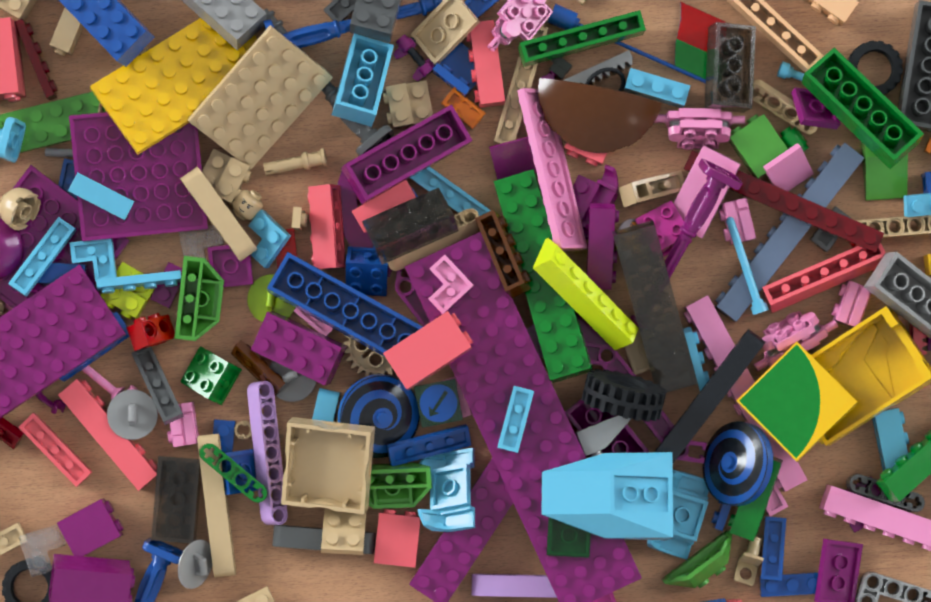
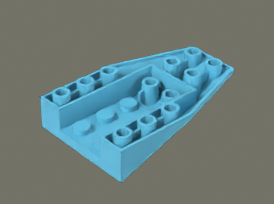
M672 452L603 453L543 471L541 515L602 538L667 541L673 538Z

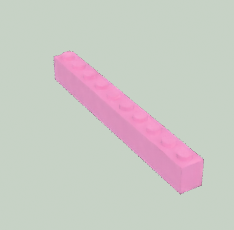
M707 295L684 307L686 312L683 314L689 324L693 323L696 329L693 332H697L699 342H703L705 349H703L704 354L708 360L712 359L716 367L713 370L715 372L734 348L735 344ZM746 368L728 391L727 396H732L735 401L733 407L738 416L742 414L746 423L759 427L765 433L771 444L773 457L783 460L775 483L778 489L786 492L807 481V478L799 463L736 401L755 383L748 368Z

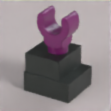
M562 57L552 59L553 65L549 68L550 72L541 78L555 79L557 76L562 80L571 70L572 65Z

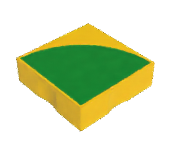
M798 342L792 345L736 400L796 462L802 459L831 427L836 425L858 404Z

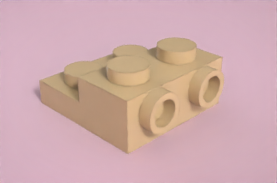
M427 80L387 86L386 92H382L384 103L389 104L390 112L386 113L388 124H393L394 129L414 126L433 115Z
M216 149L212 150L202 170V173L220 198L231 204L241 193L243 183H248L252 175L249 165Z

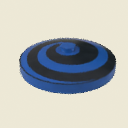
M385 374L369 375L356 381L344 394L338 409V422L375 427L373 458L389 457L387 444L413 438L420 420V408L414 392L411 389L408 391L401 380Z
M740 421L722 426L711 437L704 453L705 460L703 463V477L707 489L716 500L723 504L731 506L750 504L763 493L771 478L773 452L769 439L759 427Z

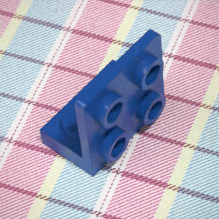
M460 42L432 70L437 77L451 88H456L457 91L466 97L474 88L476 82L471 80V70H474L473 62H469L468 50L470 49Z
M348 246L345 284L365 295L387 296L388 263L384 255V249Z

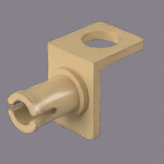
M756 537L754 541L749 540L747 551L743 552L738 558L733 581L751 587L754 585L758 567L764 559L758 556L762 539ZM743 568L749 569L751 571V578L747 580L741 578L740 570Z

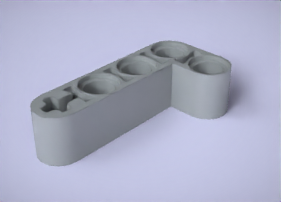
M866 572L860 580L855 602H861L865 596H869L871 602H878L880 595L902 602H927L922 599L923 596L931 598V590L875 572ZM871 576H875L877 580L874 587H869L867 584V580ZM894 582L897 589L894 593L890 594L887 587L890 583ZM911 589H915L917 593L913 600H909L907 597V593Z

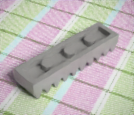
M630 50L563 81L585 84L594 72L606 67L619 68L621 71H624L625 65L629 68L632 67L633 57ZM610 71L603 72L593 78L590 84L594 85L595 78L600 82L602 80V75H604L606 78H609Z

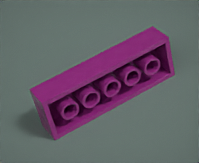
M451 104L343 165L341 170L361 204H364L462 149L473 140Z

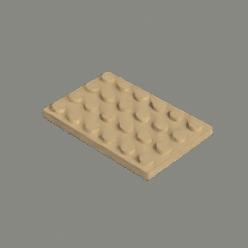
M270 25L191 114L188 121L252 169L331 81L333 76Z

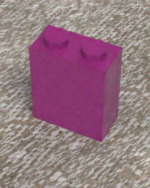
M100 499L57 522L74 556H85L123 535V525L119 519L114 518L112 514L114 508L109 500Z

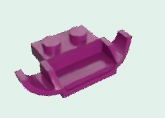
M607 164L604 167V175L601 180L598 179L597 182L578 175L573 185L586 240L588 239L589 203L614 204L618 197L619 184L615 168Z

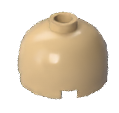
M14 188L8 191L0 200L1 219L14 230L20 231L28 226L26 223L30 219L33 221L40 210L41 201L37 198L39 196L26 188Z

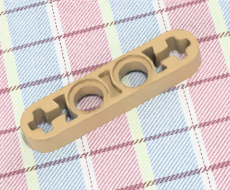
M756 79L749 84L747 95L750 99L792 126H796L803 133L813 134L816 132L818 127L800 125L798 115L790 116L787 113L789 108L796 111L792 99L762 80ZM756 87L760 89L758 93L754 91ZM769 98H777L780 104H771Z

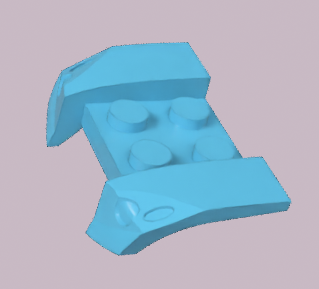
M474 448L449 451L421 459L419 464L431 467L432 478L430 510L417 509L423 526L431 531L454 532L475 528V507L471 506V469L475 468Z
M673 470V538L667 541L647 540L648 547L675 557L688 559L691 546L694 544V541H697L709 503L707 501L709 490L704 478Z

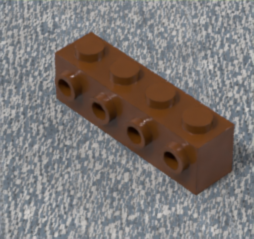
M491 210L475 218L505 292L514 298L531 290L529 285L531 278L527 270L523 271L521 264L524 262L520 253L515 252L513 246L516 243L512 234L507 233L506 227H508V223L503 215L500 216L495 210Z

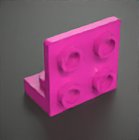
M668 201L635 219L651 248L655 261L669 254L681 233L680 227L684 223L672 201Z

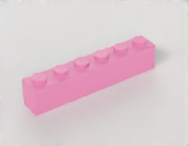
M826 485L819 506L820 509L825 510V515L836 518L837 515L843 516V521L854 525L856 521L864 523L863 528L875 532L876 528L883 530V535L895 538V535L903 537V542L914 545L916 541L922 544L921 548L931 551L930 519L831 485Z

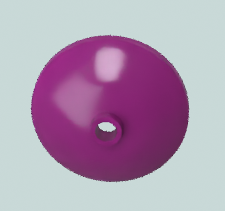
M0 218V278L11 274L19 265L23 254V243L19 232L9 227Z

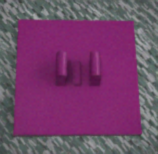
M528 137L489 147L497 180L532 169L537 173Z

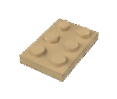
M443 0L410 35L436 65L437 63L440 64L480 21L463 0Z
M325 508L321 553L363 555L367 511L365 514H356Z

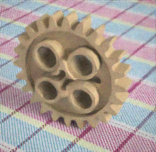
M344 335L349 339V341L343 342L349 348L346 349L345 354H350L346 361H354L351 368L353 369L358 366V374L364 370L366 371L365 377L369 376L370 373L374 375L388 372L391 376L393 375V368L386 357L372 351L366 358H363L362 356L370 348L367 347L365 350H359L356 347L357 341ZM375 354L382 357V361L378 366L370 363V358Z

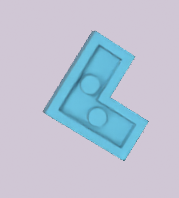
M260 210L248 225L262 238L256 247L258 250L253 252L251 256L264 268H269L291 235L265 210Z
M112 238L70 242L72 263L93 261L95 282L96 279L117 277Z

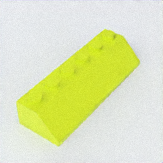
M549 238L545 239L533 269L614 350L632 344L639 328L558 245Z

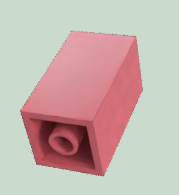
M11 17L0 18V100L18 102L21 101V98L26 97L20 35L15 21Z
M448 311L383 353L408 391L472 349L470 344L473 341L467 331L461 332L459 328L461 322L455 313L450 315Z

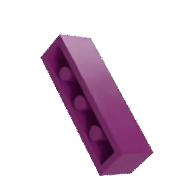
M589 203L586 275L600 289L612 290V283H616V271H613V263H617V251H614V243H618V230H615V223H619V210H616L615 204Z

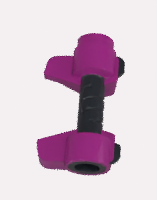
M404 34L396 41L399 48L394 52V57L399 59L410 55L418 64V68L412 78L420 81L433 72L432 69L436 65L430 59L424 60L415 49L417 47L416 40Z

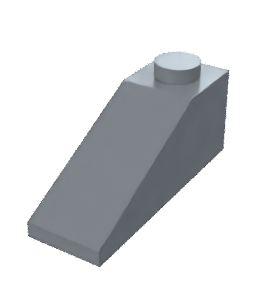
M617 415L575 432L585 456L590 455V457L602 454L601 450L611 443L632 418L625 419Z

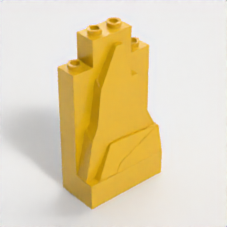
M885 306L811 355L858 402L844 418L819 440L820 444L832 445L889 407L897 405L931 383V366L894 310L890 307Z

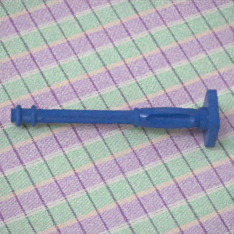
M418 0V2L400 6L397 20L419 14L426 16L427 12L433 11L442 0ZM271 19L263 21L264 30L270 25L274 28ZM351 19L339 22L333 20V22L306 26L282 35L298 48L307 47L335 37L339 38L341 34L350 32Z
M150 537L144 541L142 549L151 553L153 560L141 580L135 602H155L164 581L167 566L171 565V562L178 564L184 551Z

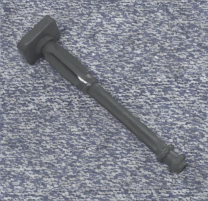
M265 9L266 20L271 19L274 28L282 34L287 33L283 27V21H278L275 18V12ZM329 82L322 91L326 95L325 99L334 107L339 87H335ZM340 118L361 139L360 142L362 144L356 149L358 156L394 136L393 130L389 125H384L377 130L367 125Z

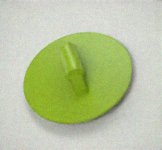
M275 274L258 278L248 292V307L253 316L263 322L267 312L275 311L289 318L295 310L294 306L268 292L267 287Z

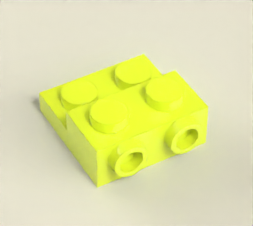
M124 262L121 263L116 271L117 277L143 274ZM144 286L136 287L134 291L115 289L114 293H102L101 296L111 309L116 306L122 310L120 314L131 320L132 317L138 319L155 288L144 289Z

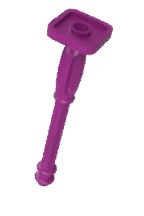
M701 158L698 166L707 175V182L694 199L685 217L683 226L680 227L681 233L641 304H637L638 310L636 314L630 316V319L639 330L642 327L648 326L646 322L648 317L654 315L653 308L690 241L697 236L696 233L701 229L712 212L721 189H724L727 185L735 190H739L743 184L737 175L706 159Z

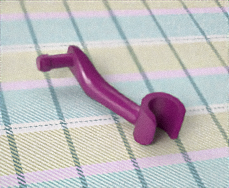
M42 392L36 394L40 401L52 408L51 413L56 414L57 409H60L62 413L64 412L66 404L62 400L57 399L53 403Z

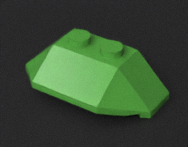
M184 255L174 339L196 341L220 322L224 279L206 258Z
M404 463L393 467L390 464H372L369 506L373 509L415 507L432 488L431 467L418 463Z
M730 530L724 531L661 580L665 584L696 588L697 586L702 588L709 582L708 578L714 573L717 576L726 569L725 565L729 561L732 533H729Z

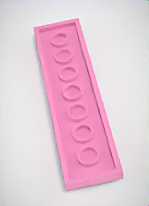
M522 88L517 91L519 103L522 108L528 141L533 154V162L538 175V183L541 188L548 224L551 229L552 241L562 251H582L587 249V243L561 137L552 131L544 118L545 115L539 104L538 89Z

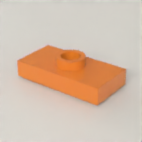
M454 87L441 102V105L445 108L452 104L461 121L472 130L486 115L483 110L467 97H464Z

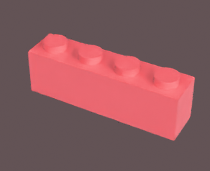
M494 20L480 21L466 36V42H470L471 49L468 50L469 62H473L474 70H471V80L476 82L477 90L473 91L474 101L479 103V108L500 106L505 103L498 47L494 52L490 50L491 48L487 47L494 39L491 33L495 27Z
M340 185L308 187L309 193L307 198L310 204L309 221L312 233L310 236L313 247L312 263L314 267L320 270L346 268Z

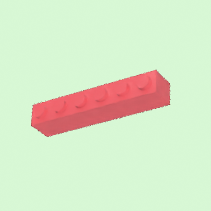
M881 243L876 253L857 246L762 287L763 296L771 313H774L876 269L886 252Z
M76 379L58 396L138 491L142 490L160 475L158 472L159 466L153 459H147L144 455L146 451L139 443L135 444L132 440L122 438L114 433L108 423L107 410L104 408L106 403L99 395L94 396L91 392L93 388L85 379L83 381Z

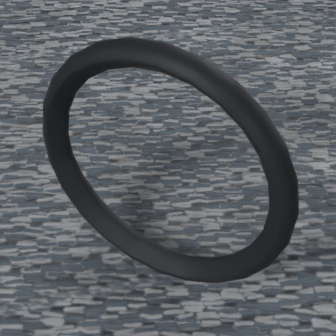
M606 67L594 72L585 84L589 85L597 75L611 71L620 76L621 85L618 91L622 92L625 87V76L617 68Z

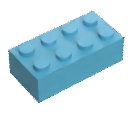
M354 33L347 53L332 116L372 127L379 107L394 45Z

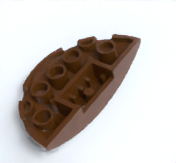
M539 78L538 83L539 104L542 107L545 115L544 118L553 132L562 137L567 144L587 152L609 153L636 143L652 127L662 105L661 102L588 84Z

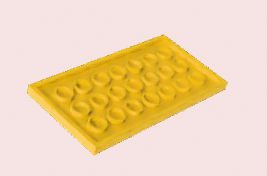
M199 18L133 59L127 67L123 65L92 84L90 89L137 155L188 124V118L257 41V38L254 35L239 50H236L203 19Z

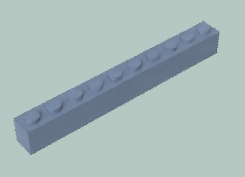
M843 143L841 146L837 144L830 153L832 158L828 163L824 161L817 169L820 173L815 179L811 177L804 186L807 190L803 195L799 193L797 196L825 208L864 159L862 155L846 143ZM784 213L780 216L779 220L782 222L777 228L773 226L766 235L768 237L767 241L764 244L760 242L753 251L756 255L752 260L748 259L758 292L762 290V287L774 275L811 225ZM743 271L739 277L735 275L730 280L728 291L726 293L722 291L715 300L717 302L715 308L733 322L738 321L753 301Z

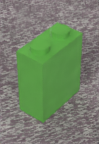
M756 114L747 120V126L744 128L738 126L732 130L729 143L751 175L756 178H760L766 173L763 166L788 150L764 114L760 117Z

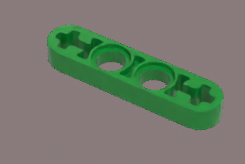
M206 443L200 447V458L246 497L257 503L266 499L267 489L217 446ZM212 447L214 449L212 453L216 457L219 456V453L222 455L216 461L215 466L212 464L215 461L212 457H204L206 454L204 452L205 448L211 449ZM223 460H228L231 464L228 472H222L219 468V464ZM241 473L245 474L247 482L242 486L237 485L235 481L236 476ZM251 481H254V483L251 485L252 487H254L255 489H262L260 491V493L262 494L261 497L256 496L255 498H253L254 492L250 489H248L247 492L244 491V489H246L250 485Z

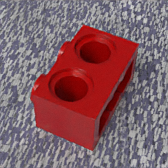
M159 313L148 316L147 320L144 316L133 320L134 324L126 327L134 351L163 344L175 338V331L169 314L160 316Z

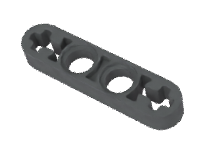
M861 474L851 475L846 481L847 489L854 494L909 512H919L925 506V500L922 495L912 491L900 502H890L882 490L878 496L872 494L871 488L874 484H877V480ZM858 479V483L867 485L865 488L856 487L853 481ZM905 499H915V501L918 503V506L913 507L912 503L904 501Z

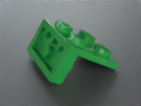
M200 346L180 382L205 398L222 405L242 369Z

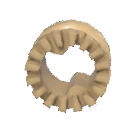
M240 421L236 424L234 432L238 438L248 439L252 436L250 422ZM240 425L249 426L250 431L248 435L239 434L238 429Z

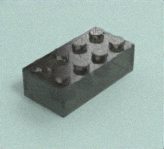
M715 22L708 27L704 108L742 113L752 109L756 26Z
M439 188L362 221L368 239L382 265L459 231L454 215Z
M158 456L151 540L191 543L196 540L201 488L199 458Z

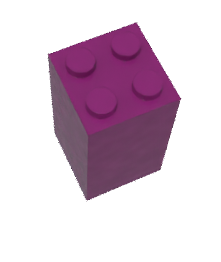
M54 554L49 586V602H132L131 588H134L135 584L134 568H131L130 560Z

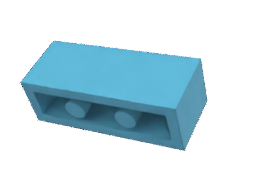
M630 68L623 91L683 108L690 85Z
M899 408L885 410L872 418L883 471L888 468L891 469L896 464V459L908 454L907 444H909L907 432L903 431L902 424H905L903 412L899 411Z

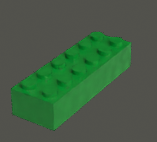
M835 47L804 73L801 83L889 169L895 166L920 143L924 133Z

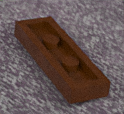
M240 340L234 346L231 354L258 381L270 382L273 385L274 395L276 396L285 385L282 377L271 370L267 362L259 358L251 350V346Z

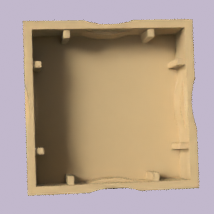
M292 417L287 422L286 469L283 475L281 504L307 508L323 507L339 512L365 514L369 507L375 427Z

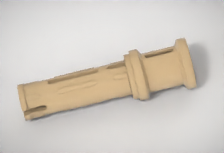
M324 148L312 153L303 152L301 156L263 163L266 176L301 168L310 170L311 167L328 166Z

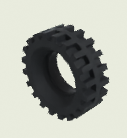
M595 369V371L590 370L587 374L582 400L585 404H589L590 407L598 408L601 412L611 413L613 416L618 415L625 419L632 418L636 421L644 420L650 422V420L657 421V419H660L667 391H665V388H661V385L654 384L650 380H644L639 376L635 377L628 373H620L619 371L612 372L606 369L603 371Z

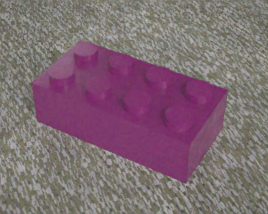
M275 311L266 313L251 350L322 385L331 384L347 346Z

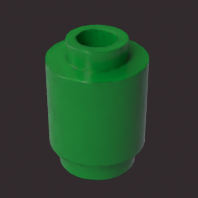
M789 126L780 133L781 139L788 149L797 143L801 146L803 152L809 148L807 145L808 141L796 126L793 129Z

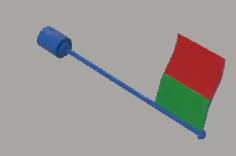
M680 2L681 19L675 43V65L621 41L615 42L617 45L718 89V92L724 89V86L720 85L721 61L726 42V22L683 2ZM556 3L552 10L553 13L547 23L563 30L583 26L579 23L580 19L577 18L578 13Z

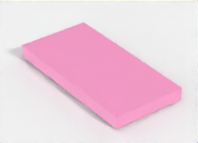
M703 145L673 203L683 221L697 194L707 182V175L698 166L701 158L735 175L741 164ZM726 185L724 189H721L712 212L701 229L696 233L698 237L703 238L729 186Z

